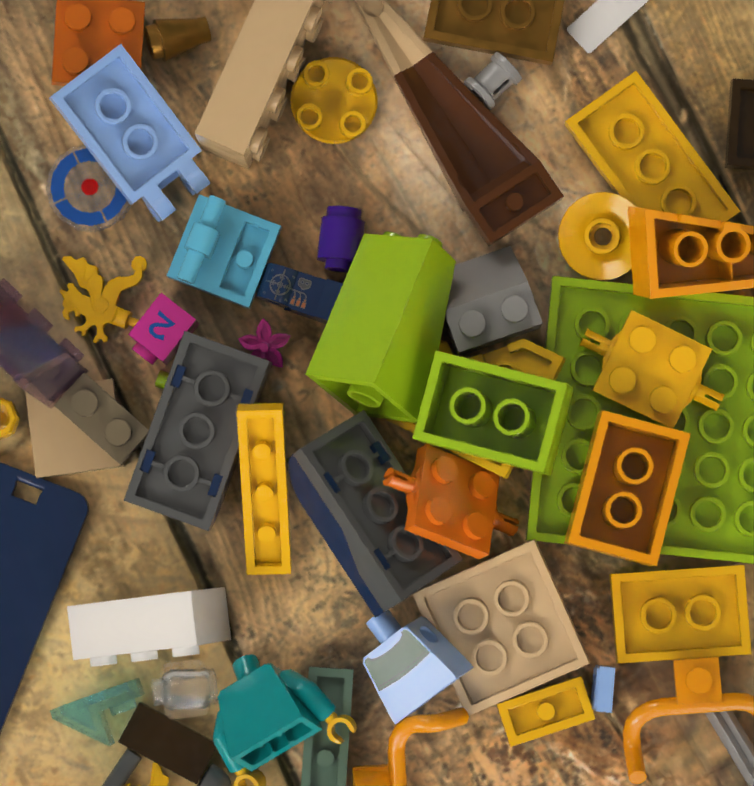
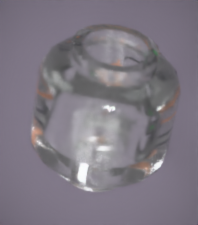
M201 659L165 662L160 669L159 678L151 679L153 705H162L164 714L170 720L206 716L211 705L218 702L214 668L207 669L206 664Z

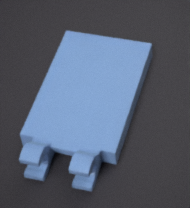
M122 44L118 45L49 97L50 101L131 205L142 198L148 210L158 222L163 221L176 211L173 204L161 190L177 177L180 178L192 196L198 194L211 184L192 159L202 151Z

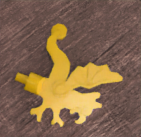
M63 256L62 260L75 275L79 286L88 290L90 297L83 295L74 283H68V291L60 290L64 297L62 303L64 306L62 311L63 317L70 320L69 314L73 311L76 317H79L81 314L85 316L86 321L84 325L75 326L74 331L76 333L81 331V335L86 336L87 330L92 326H96L97 333L93 342L98 343L102 339L105 343L108 342V337L104 331L106 324L110 323L123 329H127L129 325L132 327L136 325L139 319L132 317L133 312L118 307L117 303L122 291L138 286L143 279V272L147 269L148 265L145 258L135 256L131 262V268L135 270L134 274L113 278L104 287V277L99 275L98 266L90 265L84 257L75 259L71 256Z

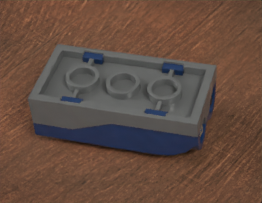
M184 331L124 501L210 531L221 509L239 460L238 404L259 403L273 363Z
M365 410L303 446L286 459L290 481L301 505L375 618L399 604L463 560L458 551L405 530L408 511L406 495L404 492L383 485V480H385L383 478L384 474L390 467L402 473H405V471Z

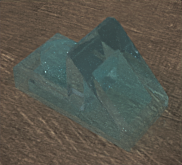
M136 678L50 710L52 719L105 745L111 746L115 742L104 709L109 708L112 716L137 707L135 698L145 693L140 679Z

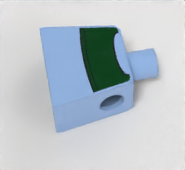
M389 610L376 618L375 616L366 622V625L381 645L363 658V665L394 724L415 712L473 668L471 663L422 616L403 628Z

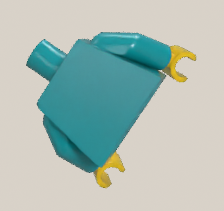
M249 654L234 661L232 667L238 681L221 690L218 695L220 710L217 712L213 743L229 772L235 773L237 776L233 786H247L246 779L251 780L254 786H266V777L257 768L322 730L320 722L324 720L328 724L327 735L332 742L337 744L344 742L342 737L335 731V724L337 722L345 723L353 733L356 732L357 725L352 717L345 714L338 716L334 712L336 706L315 682L292 669L282 671L272 663L260 666L257 656Z

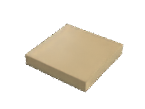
M113 378L94 381L117 401ZM73 384L25 390L36 478L125 467V462L123 465H120L54 406Z

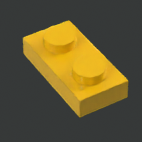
M582 676L561 681L496 704L510 747L596 719Z

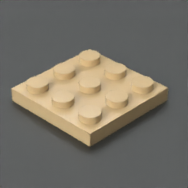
M536 539L412 594L422 617L426 618L473 666L471 670L452 683L462 707L468 712V716L591 662Z

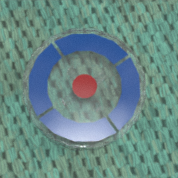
M85 145L72 147L59 156L48 173L46 191L50 206L62 222L76 230L93 233L102 231L124 219L132 206Z

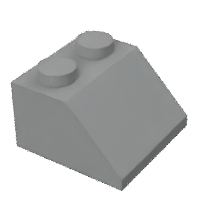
M511 246L455 265L444 323L456 356H463L538 330L543 324L528 280Z

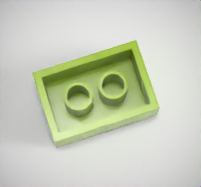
M436 350L412 439L551 476L574 388L564 382Z

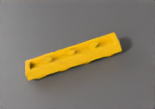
M283 403L238 404L237 425L247 575L291 574L292 559Z

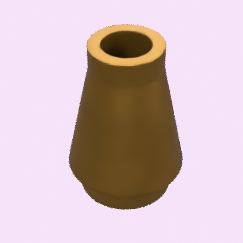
M205 16L199 18L154 19L153 24L144 26L145 39L152 60L162 58L166 62L201 44L211 42V32Z

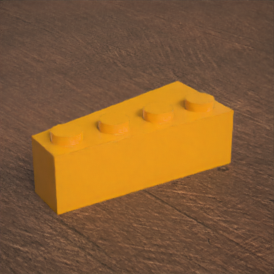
M628 206L633 295L654 299L754 288V226Z

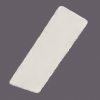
M597 0L567 27V32L587 53H591L648 0Z

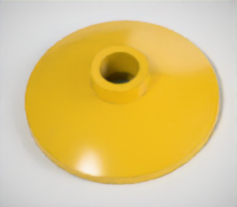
M596 192L579 198L567 209L560 222L558 242L562 256L574 271L593 280H611L623 276L632 269L628 206L636 207L633 203L618 194ZM607 229L611 232L612 238L607 245L596 243L595 234L598 230Z

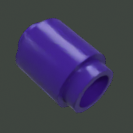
M348 206L327 207L326 216L321 218L317 260L325 262L326 270L348 272L364 234L365 221L361 220L362 210Z

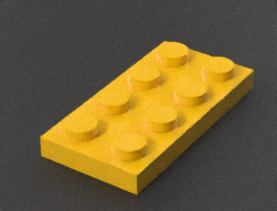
M634 71L565 121L564 125L613 192L628 199L636 207L726 222L741 212L637 71Z

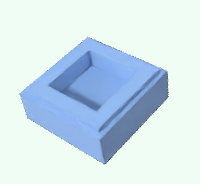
M595 665L593 667L590 703L592 709L596 712L612 713L615 667Z

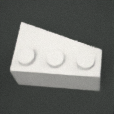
M225 587L67 606L73 660L90 658L91 667L117 664V655L129 653L131 654V662L158 659L157 650L172 649L173 657L200 654L199 645L231 640Z

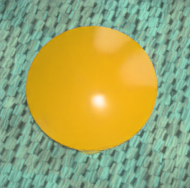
M327 57L308 63L300 72L296 82H294L290 96L291 111L298 126L311 138L327 144L346 143L362 135L371 125L378 104L377 91L371 74L357 63L341 57Z

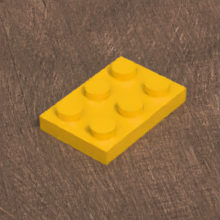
M744 565L609 574L616 663L752 654Z

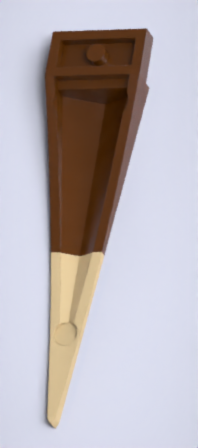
M354 0L462 211L466 212L488 247L562 200L564 195L541 161L457 78L386 0Z

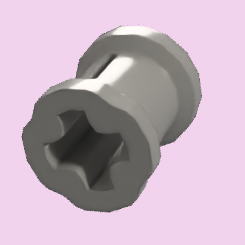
M495 52L491 56V62L474 78L468 77L464 81V85L489 110H492L495 107V100L512 84L517 85L522 80V77L502 54Z

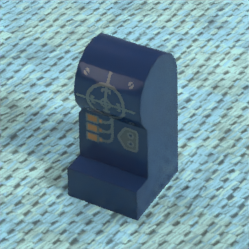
M268 263L256 297L282 307L286 311L326 324L343 283L330 279L325 280L285 266Z

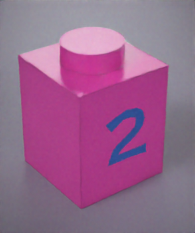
M160 293L128 334L137 342L132 350L151 365L157 359L168 365L178 351L184 331L193 333L199 323L163 293Z

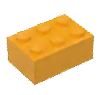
M604 410L600 411L596 417L564 543L648 566H657L691 433Z

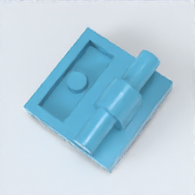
M199 194L167 277L250 309L282 227L226 205V201L219 197L210 195L208 198Z

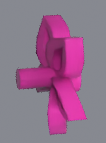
M263 318L257 326L256 335L247 334L238 338L244 348L254 350L251 355L262 359L266 358L274 366L283 368V357L277 349L286 345L291 335L285 333L272 335L270 324Z

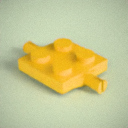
M633 310L630 311L621 331L611 340L587 328L584 336L598 342L599 345L585 338H582L579 344L603 356L602 370L592 391L669 428L674 429L683 409L692 400L717 411L720 404L706 398L705 394L721 402L724 398L723 393H719L701 384L702 370L712 348Z

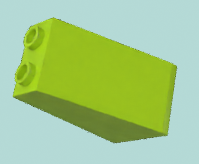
M389 231L384 232L383 235L363 234L305 374L354 415L365 410L369 417L411 423L417 422L435 351L439 350L456 260L442 248V242L435 237L426 234H419L417 237H404Z

